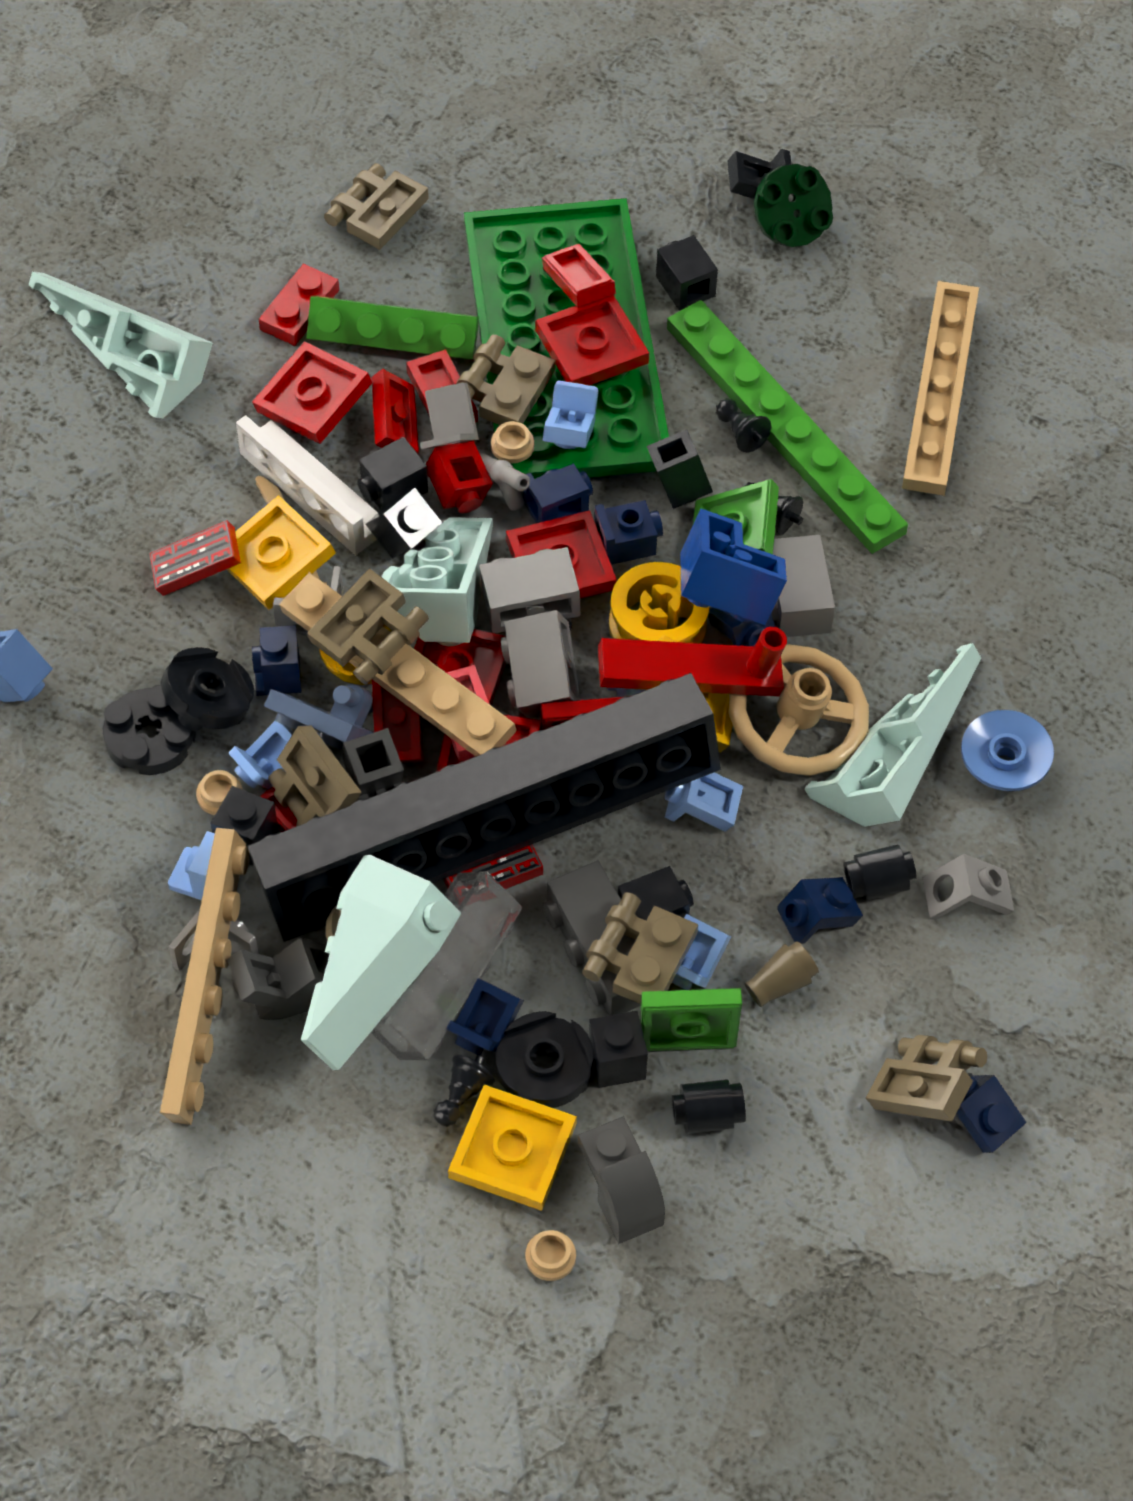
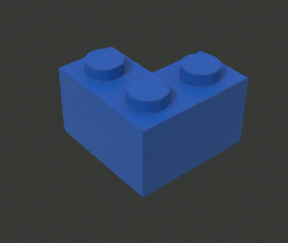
M700 508L680 552L681 596L687 598L696 606L704 608L711 606L728 612L739 621H754L766 625L787 582L785 559L744 545L741 522Z

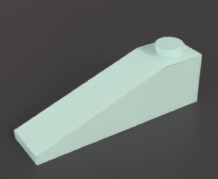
M449 517L425 537L426 546L420 551L411 549L404 555V564L401 567L390 566L383 572L382 578L404 595L406 603L397 612L406 617L417 606L428 615L429 620L418 630L420 633L419 638L424 642H438L442 646H457L461 643L470 642L477 620L482 591L479 565L487 563L493 518Z
M372 855L363 856L340 893L336 908L341 911L335 936L328 937L325 952L330 954L323 981L315 985L301 1041L332 1070H339L439 952L461 915V912L430 881Z

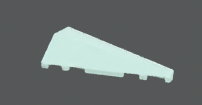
M32 271L29 286L32 289L39 290L51 303L49 307L56 314L64 316L73 326L72 332L107 369L115 371L127 384L125 388L132 395L140 397L150 408L148 413L151 416L163 419L201 384L212 348V342L48 274Z
M974 644L960 646L956 650L958 656L944 673L941 669H935L927 676L930 686L915 696L914 694H907L868 730L864 741L852 757L836 769L825 781H811L804 789L809 798L863 827L900 821L981 660V656Z

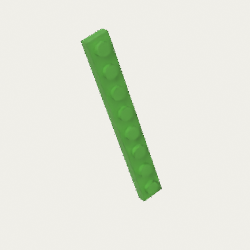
M702 300L667 318V330L727 396L736 402L742 412L749 415L765 416L771 421L772 428L767 440L871 554L906 535L908 523Z

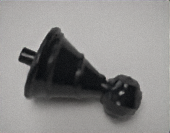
M729 398L721 400L716 405V414L719 420L723 422L730 421L732 431L735 434L737 448L741 452H753L767 441L772 428L771 421L767 417L737 412L738 406L736 402Z
M748 482L745 486H748V485H751V484H755V483H750V482ZM778 496L775 525L778 534L783 535L793 523L797 525L802 523L803 518L800 516L804 503L802 497Z
M455 1055L452 1058V1075L448 1087L449 1100L438 1102L434 1109L435 1120L439 1124L446 1127L455 1124L460 1117L458 1106L463 1105L465 1101L477 1095L484 1085L494 1084L495 1079L491 1072L483 1066L485 1059L477 1055L474 1060L463 1055Z

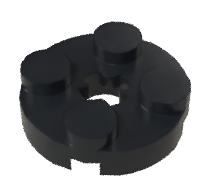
M195 647L178 652L171 664L166 668L160 682L165 700L179 714L178 719L180 723L191 730H200L203 727L225 729L240 724L244 720L254 696V685L247 671L233 659L228 664L216 658L218 651L209 648ZM203 684L207 689L216 690V692L206 691L200 685Z
M161 685L132 691L117 701L111 702L105 708V721L102 728L105 746L110 758L118 766L125 769L126 765L129 768L138 769L139 774L143 775L162 774L179 766L188 756L187 750L192 745V741L195 742L196 730L188 729L180 723L178 719L179 714L165 700ZM146 725H157L161 728L156 729L157 735L149 738L146 733L137 734Z
M539 1011L521 1016L505 1030V1036L497 1047L496 1072L498 1079L507 1093L551 1108L563 1106L573 1101L589 1087L594 1060L591 1040L578 1023L573 1020L569 1023L565 1019L556 1018V1013ZM539 1051H544L548 1057L556 1055L558 1058V1062H553L552 1067L548 1069L536 1067L531 1061H537V1055L535 1054Z

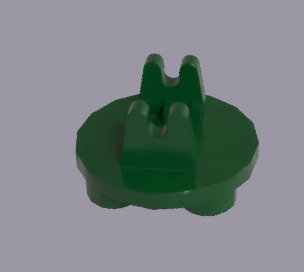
M800 164L779 166L766 174L757 187L754 199L755 219L763 234L776 244L786 247L808 245L819 238L824 230H827L833 222L831 192L824 178L815 167ZM790 194L793 196L792 201L788 198ZM795 210L798 212L797 217L794 216Z

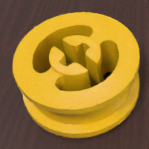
M667 562L644 563L631 568L617 580L611 594V610L609 613V631L612 638L658 641L662 636H666L678 642L703 643L709 607L696 606L687 598L681 596V566ZM640 601L638 610L630 609L634 604ZM680 617L688 618L686 622L678 626V619Z

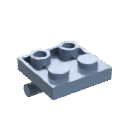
M355 684L340 685L334 689L333 699L335 703L331 712L273 689L270 690L264 707L278 712L274 721L294 730L298 726L312 725L315 731L318 730V735L325 744L340 750L343 749L344 742L374 733L362 727L367 714L373 712V697L367 689Z

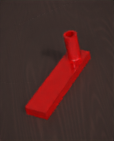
M767 627L762 630L755 646L601 638L598 645L600 687L649 690L659 686L666 680L677 679L691 673L702 693L780 697L784 689L781 654L787 644V637L781 629Z

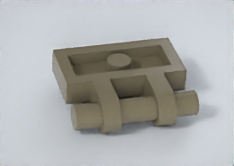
M374 163L368 170H362L353 179V186L346 193H339L331 201V208L324 214V218L331 226H337L345 219L348 233L380 250L429 199L428 188L396 170L384 180L382 178L386 175L385 169L380 164ZM365 196L369 197L364 203L361 202Z
M491 335L486 344H481L473 356L475 362L469 371H464L456 384L468 383L470 398L481 402L479 405V417L499 425L510 421L523 424L554 374L555 360L518 345L511 356L507 357L500 353L505 346L504 339L498 335ZM488 372L498 375L493 385L483 381Z
M369 568L307 632L310 642L343 667L356 654L364 661L353 671V674L360 682L367 685L377 673L380 675L384 674L392 665L390 659L405 644L411 645L420 636L418 630L429 620V617L417 606L406 617L397 612L406 603L403 593ZM385 625L392 631L376 647L369 640Z
M312 725L297 727L277 758L283 769L280 768L273 771L268 778L275 788V798L283 808L289 807L297 818L296 826L305 824L315 817H323L351 806L362 793Z
M626 892L619 904L613 905L605 918L607 926L600 939L593 940L586 956L589 960L582 974L587 979L596 982L600 980L604 970L617 974L613 982L612 992L641 1004L642 992L668 991L698 933V924L655 905L647 920H643L635 915L641 900L636 895ZM623 935L636 940L628 956L616 950Z
M917 1035L915 1038L903 1037L898 1044V1052L903 1056V1059L886 1058L866 1096V1100L876 1110L952 1122L973 1082L965 1070L971 1066L983 1067L987 1062V1052L984 1048L973 1047L971 1042L953 1039L949 1043L938 1042L934 1036Z

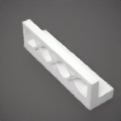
M246 415L236 422L240 454L355 556L377 540L365 524L378 512L276 423L270 420L260 428Z

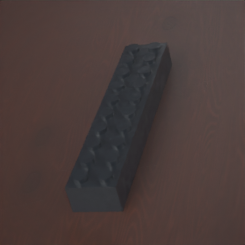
M690 673L677 679L666 680L659 686L633 696L623 697L613 704L590 713L579 714L572 720L546 730L533 732L528 737L513 743L492 748L472 759L446 766L431 775L413 782L402 783L395 789L369 799L356 801L351 806L323 817H315L305 824L279 834L269 835L259 842L248 845L247 847L266 900L283 941L286 942L326 926L329 914L338 904L341 891L364 855H372L433 884L721 770L714 713L693 675Z

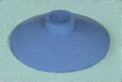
M995 710L977 717L970 723L963 735L961 754L968 771L984 785L1002 791H1020L1036 785L1048 774L1054 758V747L1046 729L1034 718L1017 711ZM1006 755L1010 757L1012 760H1003L998 756Z

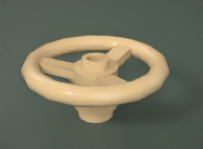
M787 644L781 654L784 689L777 702V712L781 721L766 743L753 729L746 711L747 695L729 694L728 714L737 738L756 759L784 773L812 776L836 770L852 757L864 741L869 726V704L859 680L841 661L816 648ZM783 663L806 664L815 668H805L791 675ZM824 673L830 675L844 690L848 703L830 700L832 688L828 677ZM820 718L851 724L843 743L827 754L807 758L783 753L797 729L806 730L812 728L818 723Z

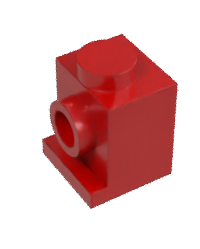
M474 440L436 446L426 462L428 477L431 479L443 509L457 507L459 513L472 512L481 506L482 501L493 485Z

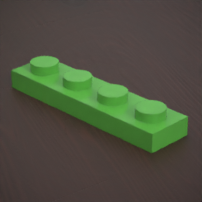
M311 296L306 339L433 354L446 349L450 357L473 360L476 350L479 316Z

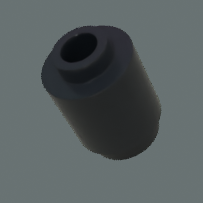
M898 844L854 855V860L844 862L843 864L846 883L854 899L863 897L865 901L910 890V880L917 877L911 853L909 851L903 853Z
M728 1079L681 1084L680 1094L672 1095L675 1125L684 1124L686 1134L733 1129L734 1123L746 1121L745 1100L741 1083L730 1084Z

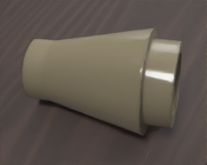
M796 941L789 947L783 944L757 974L744 985L753 1000L762 1007L774 999L812 984L811 978L819 973V970L808 951Z

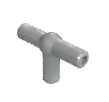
M480 453L490 477L498 484L509 509L514 511L521 509L525 504V500L520 491H524L529 487L530 478L528 475L514 469L506 460H497L485 453Z

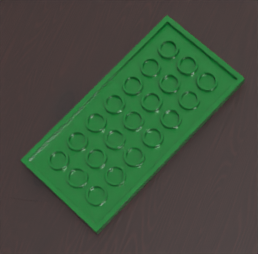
M627 198L464 212V227L476 313L479 316L478 327L481 344H486L491 335H498L505 341V346L500 352L502 355L510 357L518 345L551 358L535 331V320L576 305L546 273L543 268L542 257L580 244L614 280L616 289L614 296L649 351V364L589 385L598 388L595 424L586 448L564 449L556 446L554 443L543 441L544 425L553 404L554 386L557 381H565L555 365L554 374L523 423L534 437V451L528 459L510 464L514 469L524 474L531 473L534 479L541 477L549 470L561 469L571 464H574L579 472L584 471L589 478L657 471L647 446L669 437ZM488 372L486 382L493 385L498 375ZM492 422L493 434L500 426Z

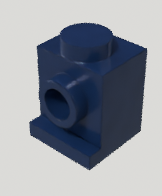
M574 464L561 469L549 470L534 479L531 473L526 474L530 478V485L523 491L525 506L535 523L589 511V496L593 495L592 484L588 475L584 471L579 472Z
M646 500L610 508H604L603 504L595 505L594 522L611 565L656 555L657 537L663 536V526L659 512L657 510L649 512Z
M296 625L260 628V646H252L256 696L269 695L271 689L284 694L302 693Z

